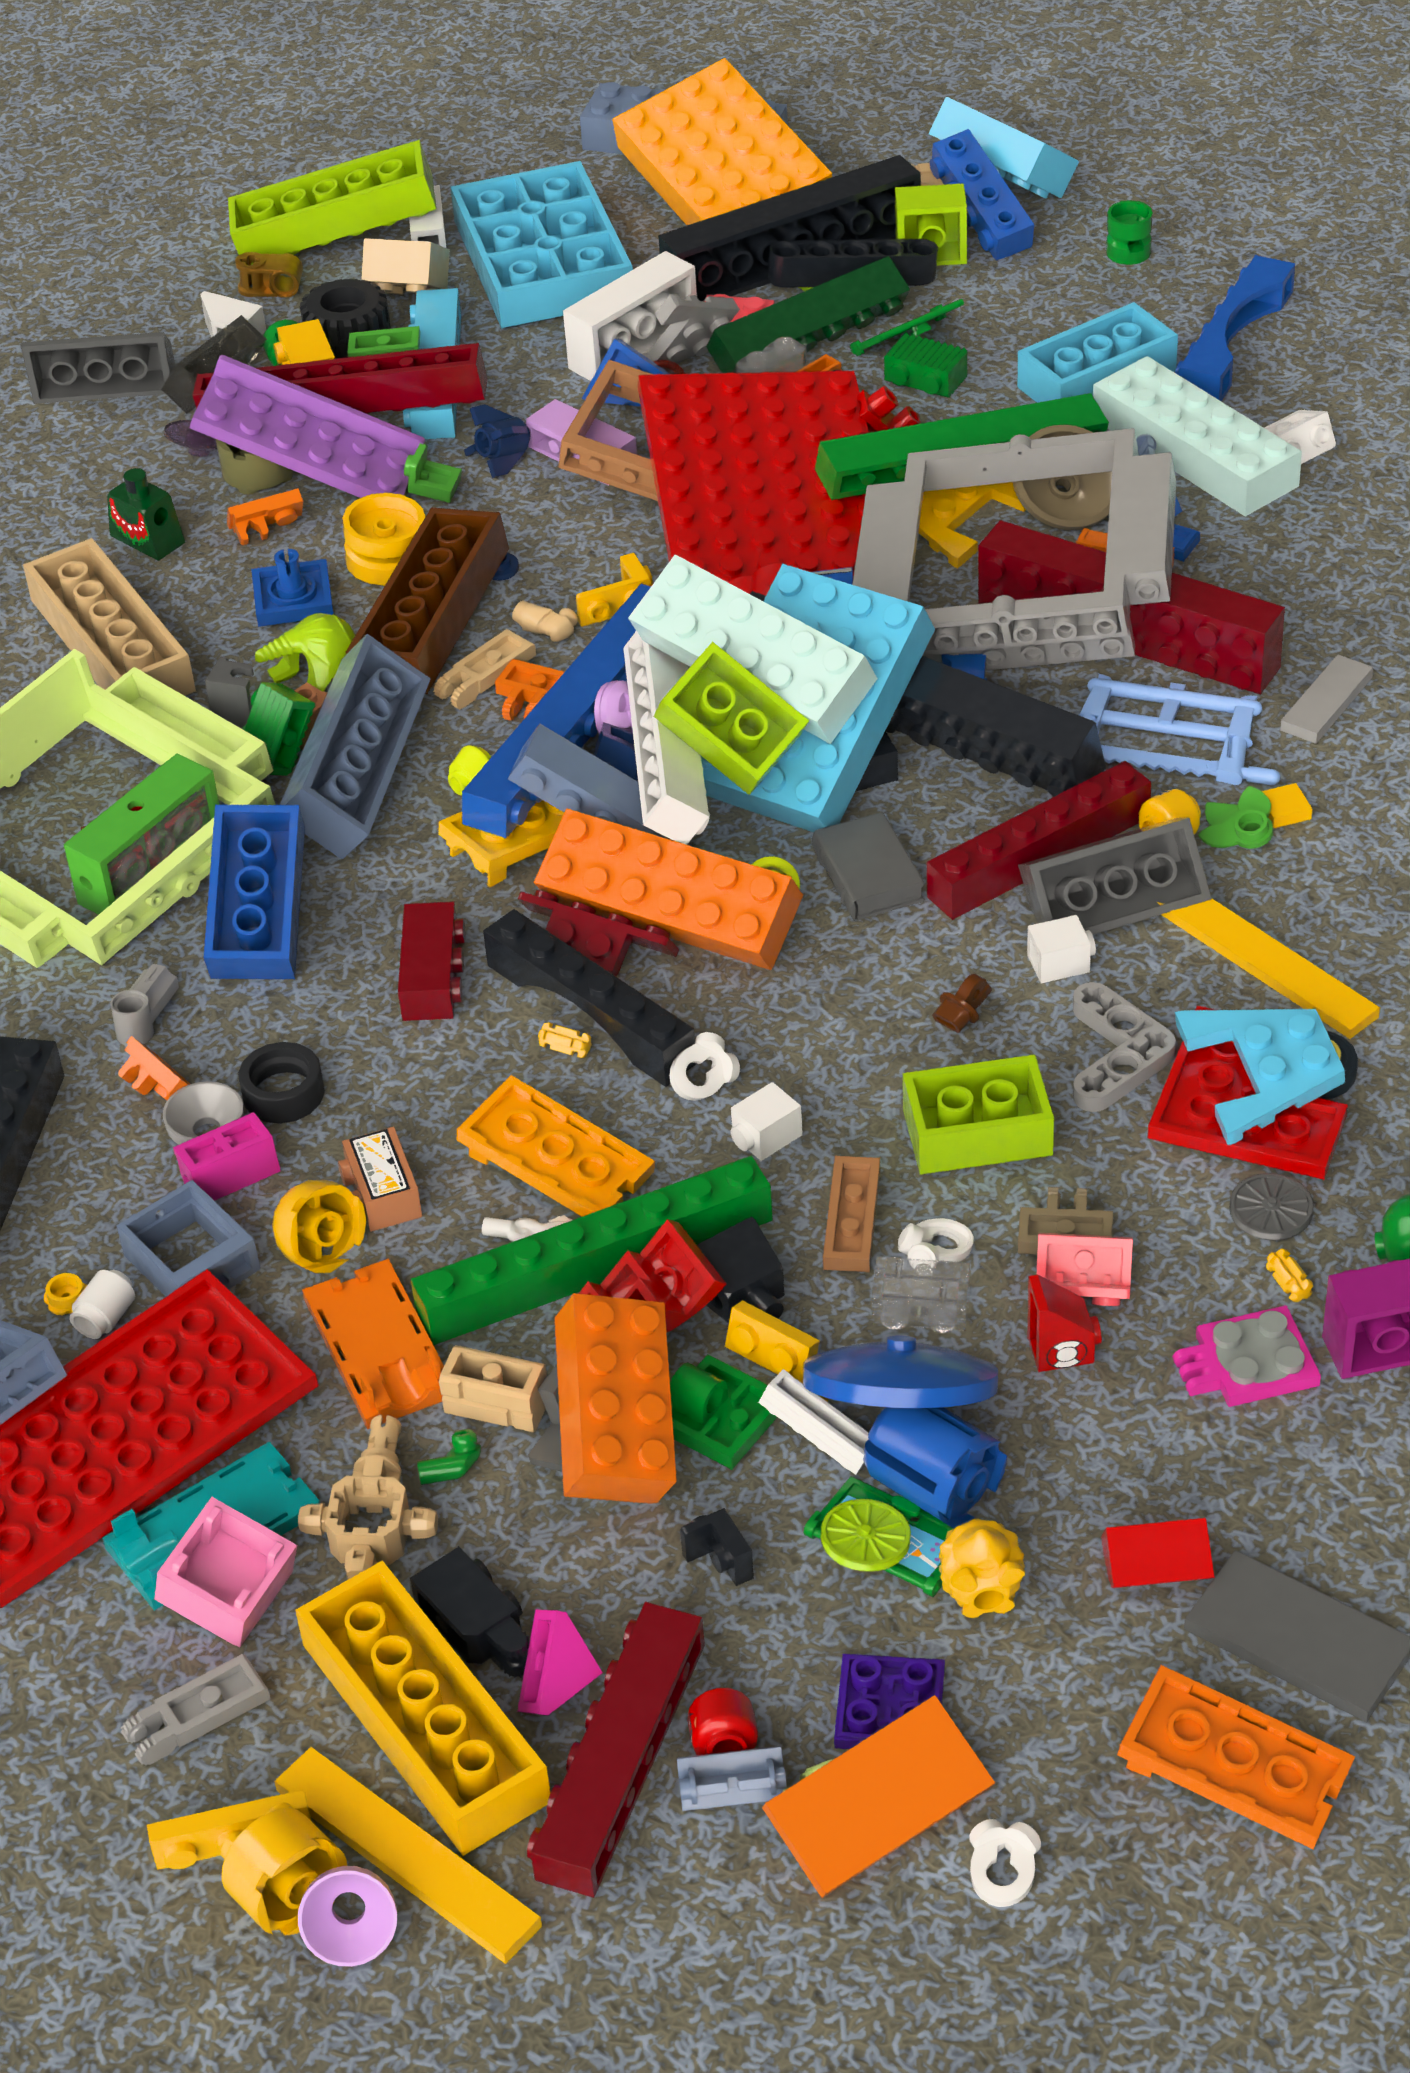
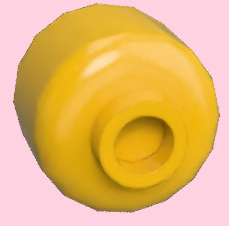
M1168 789L1142 804L1139 811V827L1141 829L1174 818H1190L1195 835L1200 826L1201 811L1198 803L1191 795L1179 789Z

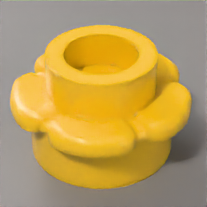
M72 1273L56 1275L46 1285L44 1303L48 1305V1310L53 1314H70L73 1312V1303L87 1285L77 1275Z

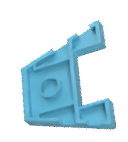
M1316 1009L1183 1010L1175 1012L1176 1026L1187 1052L1233 1041L1256 1093L1255 1095L1215 1104V1117L1227 1145L1235 1144L1242 1140L1243 1132L1256 1125L1262 1129L1275 1122V1115L1290 1106L1295 1105L1297 1108H1300L1345 1083V1070Z

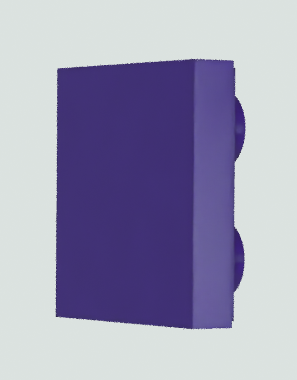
M843 1654L834 1748L851 1749L934 1695L942 1704L945 1660Z

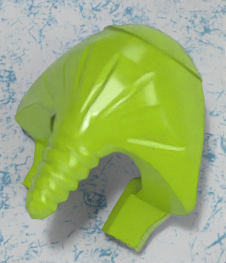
M312 614L284 632L279 638L274 639L273 642H269L268 645L259 648L255 652V661L259 663L267 662L268 660H274L283 656L277 665L267 670L274 683H281L294 677L299 672V656L302 653L308 663L307 683L321 691H325L328 684L334 678L339 664L346 655V651L356 634L348 622L335 614Z

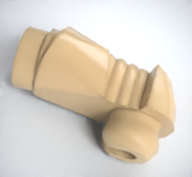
M524 600L516 605L512 614L513 621L517 622L523 631L550 636L553 642H559L574 633V626L578 622L576 613L569 608H562L557 614L552 609L528 603Z

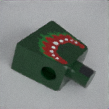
M133 468L124 473V482L109 491L107 495L110 536L160 561L183 545L185 539L169 493L149 483L146 472L143 469Z

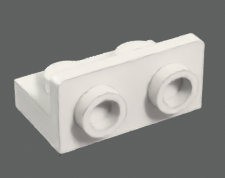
M1298 410L1264 427L1301 450V464L1334 448L1336 445L1328 411Z

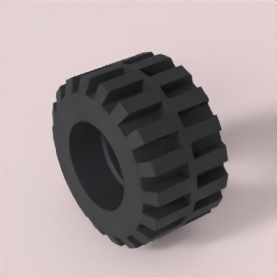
M350 278L322 283L321 286L314 287L310 290V293L305 294L302 298L303 302L300 303L302 322L319 319L335 359L348 358L349 333L391 329L386 294L384 290H381L380 286L371 284L367 280Z

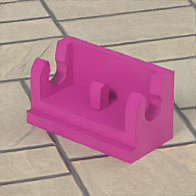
M254 1112L173 1147L184 1184L193 1180L214 1201L281 1171L273 1137Z

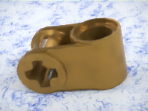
M246 252L240 254L235 259L236 268L240 271L241 280L238 284V292L242 296L284 298L292 297L297 293L303 265L299 258L293 254ZM281 274H286L290 277H284Z

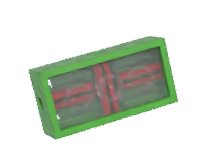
M176 753L64 843L77 903L99 915L213 819L215 804L220 805L213 770Z

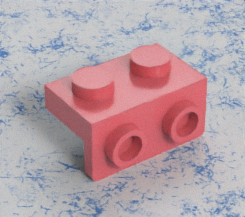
M1039 1233L1036 1275L1038 1274L1079 1296L1092 1297V1304L1119 1306L1120 1299H1130L1133 1238Z

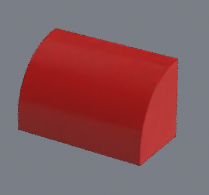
M1206 1518L1107 1527L1101 1536L1108 1579L1112 1588L1215 1578Z

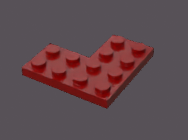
M1196 1006V1009H1195V1010H1215V1009L1206 1008V1007H1202V1006ZM1182 1041L1149 1122L1147 1138L1325 1180L1347 1118L1348 1104L1316 1098L1300 1108L1292 1105L1276 1114L1275 1122L1262 1129L1256 1125L1243 1132L1242 1140L1235 1144L1227 1145L1215 1117V1104L1255 1095L1256 1093L1233 1041L1188 1052Z

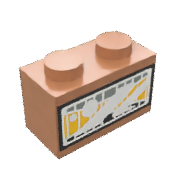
M394 1127L342 1141L345 1159L338 1161L340 1175L344 1186L353 1185L355 1191H351V1193L359 1197L363 1203L366 1222L370 1232L422 1217L418 1187Z

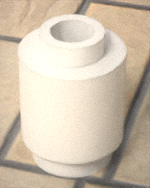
M117 1270L98 1271L72 1305L73 1312L70 1315V1322L74 1328L84 1336L92 1339H99L103 1333H110L135 1300V1292L132 1288L131 1280Z

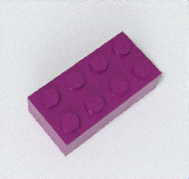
M1410 1259L1394 1260L1382 1265L1358 1270H1346L1328 1276L1322 1338L1341 1379L1410 1365Z

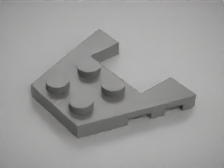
M670 294L655 313L661 326L670 325L649 352L643 355L659 367L665 368L694 355L702 356L709 351L706 346L714 329L730 323L740 310L734 299L708 296L705 299L706 302L699 301L696 295H688L685 298L686 300H682L679 294Z

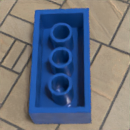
M215 804L204 961L211 979H295L305 825L299 805Z

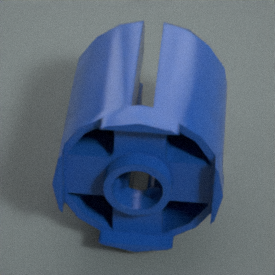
M886 1407L878 1414L868 1433L863 1461L870 1476L954 1529L975 1518L967 1512L981 1499L987 1488L996 1492L1005 1472L1007 1455L999 1451L998 1444L1001 1443L1000 1441L944 1407Z

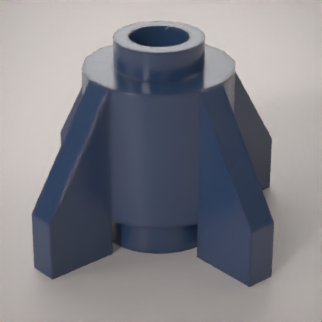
M484 404L470 408L475 426L482 425V427L475 432V444L464 449L466 457L478 453L482 457H488L487 464L492 479L508 474L528 448L530 441L529 428L519 417H514Z

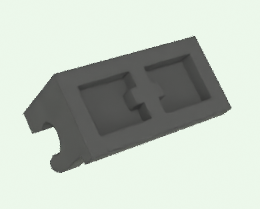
M219 657L205 679L209 708L213 713L242 729L246 725L252 708L249 693L251 685L250 680L235 677V675L253 676V667L246 663L228 661L227 658Z

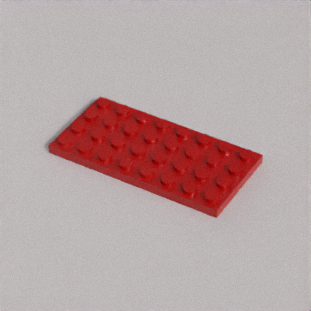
M208 1269L64 1365L63 1368L67 1373L65 1378L0 1425V1608L6 1606L113 1531L111 1520L131 1509L137 1514L319 1386L316 1374Z

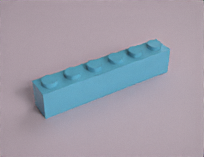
M458 288L418 290L416 292V305H410L411 324L408 327L420 326L419 349L460 345L461 309ZM457 403L444 404L434 408L427 406L407 408L403 410L404 427H411L412 433L425 439L455 438Z

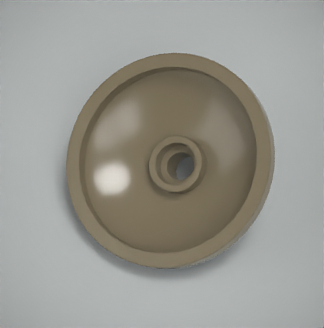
M1054 425L1038 430L1029 438L1032 440L1093 432L1072 425ZM1112 471L1013 482L1015 493L1023 507L1033 517L1048 526L1062 530H1082L1083 528H1090L1101 523L1109 516ZM1060 485L1065 487L1067 492L1059 491L1056 488V486Z

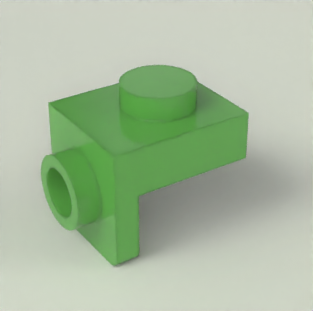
M420 443L415 454L408 455L404 467V476L409 477L408 492L450 503L461 481L462 469L428 461V445Z

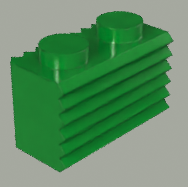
M907 332L899 338L884 356L885 381L892 382L898 386L903 385L918 389L928 394L950 398L951 394L954 393L968 375L967 350L965 347L960 349L959 346L954 347L952 344L948 346L945 342L941 344L939 340L935 342L933 339L928 340L926 337L922 339L920 335L915 337L914 334L909 335Z
M260 682L259 688L251 697L252 708L246 725L242 729L265 742L273 772L269 775L287 776L295 766L294 761L298 758L299 746L303 744L302 739L306 736L307 724L311 722L312 710L316 705L313 701L283 684Z

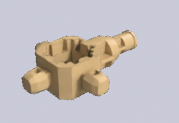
M378 1415L371 1420L368 1447L354 1463L353 1475L345 1476L332 1485L329 1506L325 1507V1503L307 1504L300 1507L299 1530L306 1534L320 1536L327 1532L330 1552L340 1563H345L348 1579L382 1560L386 1565H390L404 1555L407 1535H411L412 1539H421L437 1534V1511L417 1506L409 1510L406 1488L400 1483L402 1470L398 1464L399 1459L395 1454L402 1425L399 1420L389 1415L386 1417L384 1427H381L382 1415ZM359 1507L366 1508L367 1513H383V1508L390 1509L391 1520H387L386 1526H378L377 1533H370L369 1528L353 1527L352 1532H346L345 1521L349 1520L350 1514H358Z

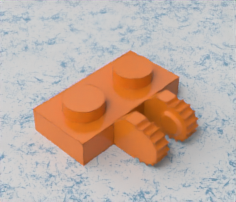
M512 659L495 680L496 694L508 697L502 706V718L509 721L514 720L522 709L524 701L530 703L524 711L523 717L525 719L563 675L564 671Z

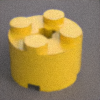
M285 1802L272 1807L267 1814L256 1819L243 1831L231 1834L221 1848V1856L225 1859L222 1867V1884L224 1889L265 1932L272 1934V1930H280L285 1936L299 1933L298 1910L302 1896L311 1882L320 1874L332 1868L348 1866L344 1853L304 1813L294 1809Z

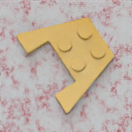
M1013 482L925 491L923 493L918 534L929 541V547L936 553L942 552L948 558V563L958 569L978 552V541L955 532V529L991 499L1022 512H1025L1026 509L1015 493Z

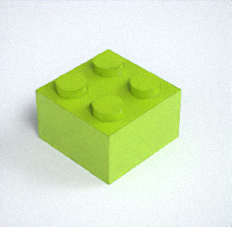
M964 184L895 187L896 239H927L933 241L938 246L937 266L967 264V203Z

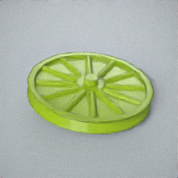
M854 1499L840 1503L826 1514L822 1522L821 1542L824 1550L835 1562L849 1569L873 1572L890 1568L905 1557L910 1547L911 1530L908 1521L896 1508L881 1501Z

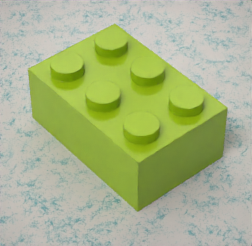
M713 641L665 695L653 716L748 795L755 790L795 743L809 722L807 718Z
M1035 1054L902 1073L903 1112L920 1175L1053 1156L1054 1116Z

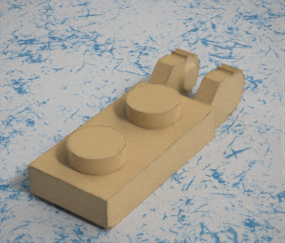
M508 629L504 630L454 664L451 670L443 674V677L440 676L433 687L434 695L442 700L452 695L450 697L451 705L459 710L463 709L476 700L479 693H483L495 684V680L512 659L528 662L535 657V644Z

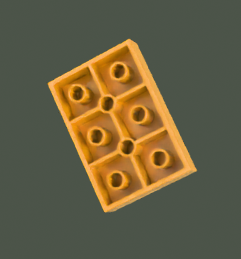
M726 58L612 119L617 146L686 225L833 177L832 172Z

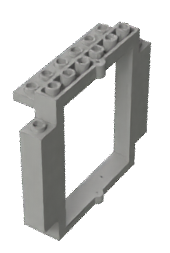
M1134 428L1032 440L1026 435H1016L1011 438L1010 442L908 453L904 481L867 485L852 585L904 601H910L923 493L925 491L1112 471L1103 592L1015 600L1010 596L1001 595L996 597L993 603L925 609L935 631L922 656L942 663L941 654L986 655V670L1135 656L1130 605L1170 601L1176 500V478L1172 454L1167 452L1139 456Z

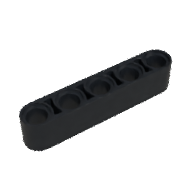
M927 239L778 241L770 246L768 280L772 285L783 288L816 287L889 256L908 286L926 285L933 282L936 277L938 246L933 241Z

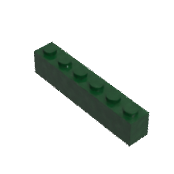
M887 256L714 329L706 348L722 373H756L759 367L768 363L770 366L780 364L791 353L799 351L800 354L806 353L813 349L819 341L826 338L828 341H834L844 335L847 329L854 326L857 329L865 328L880 315L885 314L886 317L895 315L904 307L903 302L910 288L891 258Z

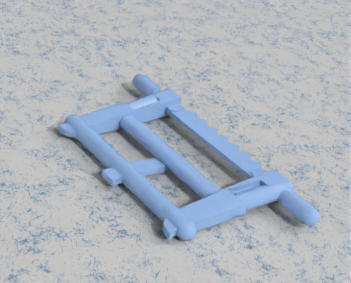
M1099 674L1098 678L1089 680L1087 687L1090 694L1078 715L1096 722L1098 734L1101 725L1104 724L1225 742L1219 761L1101 745L1104 760L1108 764L1114 761L1118 763L1127 761L1138 768L1146 765L1152 770H1156L1161 767L1169 773L1173 770H1177L1183 775L1192 772L1198 777L1210 774L1216 776V781L1233 785L1241 784L1243 779L1247 782L1264 785H1276L1279 783L1280 773L1274 769L1254 766L1244 767L1246 748L1253 745L1250 738L1253 716H1257L1262 712V704L1257 701V696L1250 695L1236 698L1185 690L1186 684L1172 682L1169 688L1112 680L1109 676ZM1111 696L1164 703L1159 717L1107 710ZM1180 706L1233 713L1229 727L1174 720Z

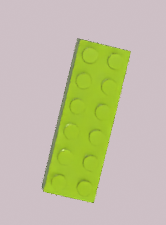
M420 139L228 198L230 235L239 255L246 252L260 254L288 253L294 255L309 247L316 245L324 246L349 235L357 236L366 230L379 226H390L399 220L412 216H423L429 211L437 209L432 172Z

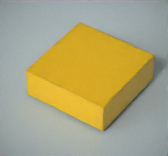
M1297 783L1261 791L1269 798L1271 803V812L1268 818L1272 821L1273 828L1312 819V807Z

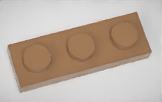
M835 1156L823 1252V1270L870 1272L881 1171L880 1158Z

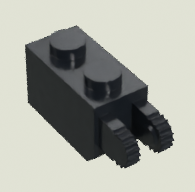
M458 1546L410 1578L414 1601L467 1663L482 1664L491 1659L509 1677L514 1676L515 1678L519 1676L521 1678L524 1675L529 1640L526 1632L522 1631L520 1616L523 1614L522 1608L516 1597L509 1590L501 1591L495 1585L489 1570L481 1560L477 1558L472 1560Z

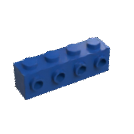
M967 129L933 143L932 159L929 161L932 174L936 179L940 178L944 185L964 184L967 203V225L969 227L972 226L977 232L982 248L985 251L989 250L993 258L999 260L1032 247L1034 223L971 131Z

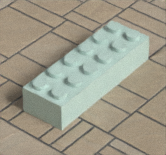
M1146 356L1093 384V397L1109 421L1107 429L1113 431L1134 428L1136 438L1143 434L1151 435L1156 441L1155 454L1171 452L1176 473L1243 516L1253 513L1299 487L1301 450L1150 357Z
M677 555L673 556L628 617L644 642L690 667L713 641L807 718L809 722L804 730L829 744L832 743L878 679L863 654Z

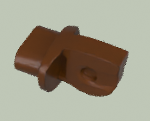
M977 974L969 975L955 995L949 992H943L940 995L941 1004L932 1014L933 1018L945 1027L960 1033L968 1022L976 1023L979 1020V1015L975 1009L992 991L991 986L985 978Z

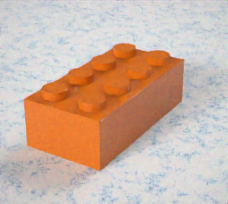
M573 1293L555 1316L564 1497L648 1504L658 1503L677 1482L664 1302Z

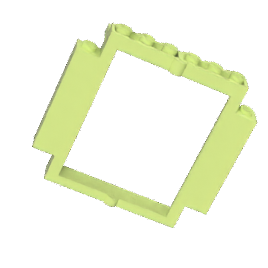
M73 649L0 708V789L4 786H14L19 781L23 770L82 722L87 721L159 765L164 764L178 753L213 770L218 799L227 805H275L270 786L262 782L265 777L273 772L265 742L135 667L105 690L94 683L85 655ZM214 818L87 925L0 871V944L36 968L50 960L68 944L95 962L103 965L183 896L191 897L195 894L200 881L210 874Z

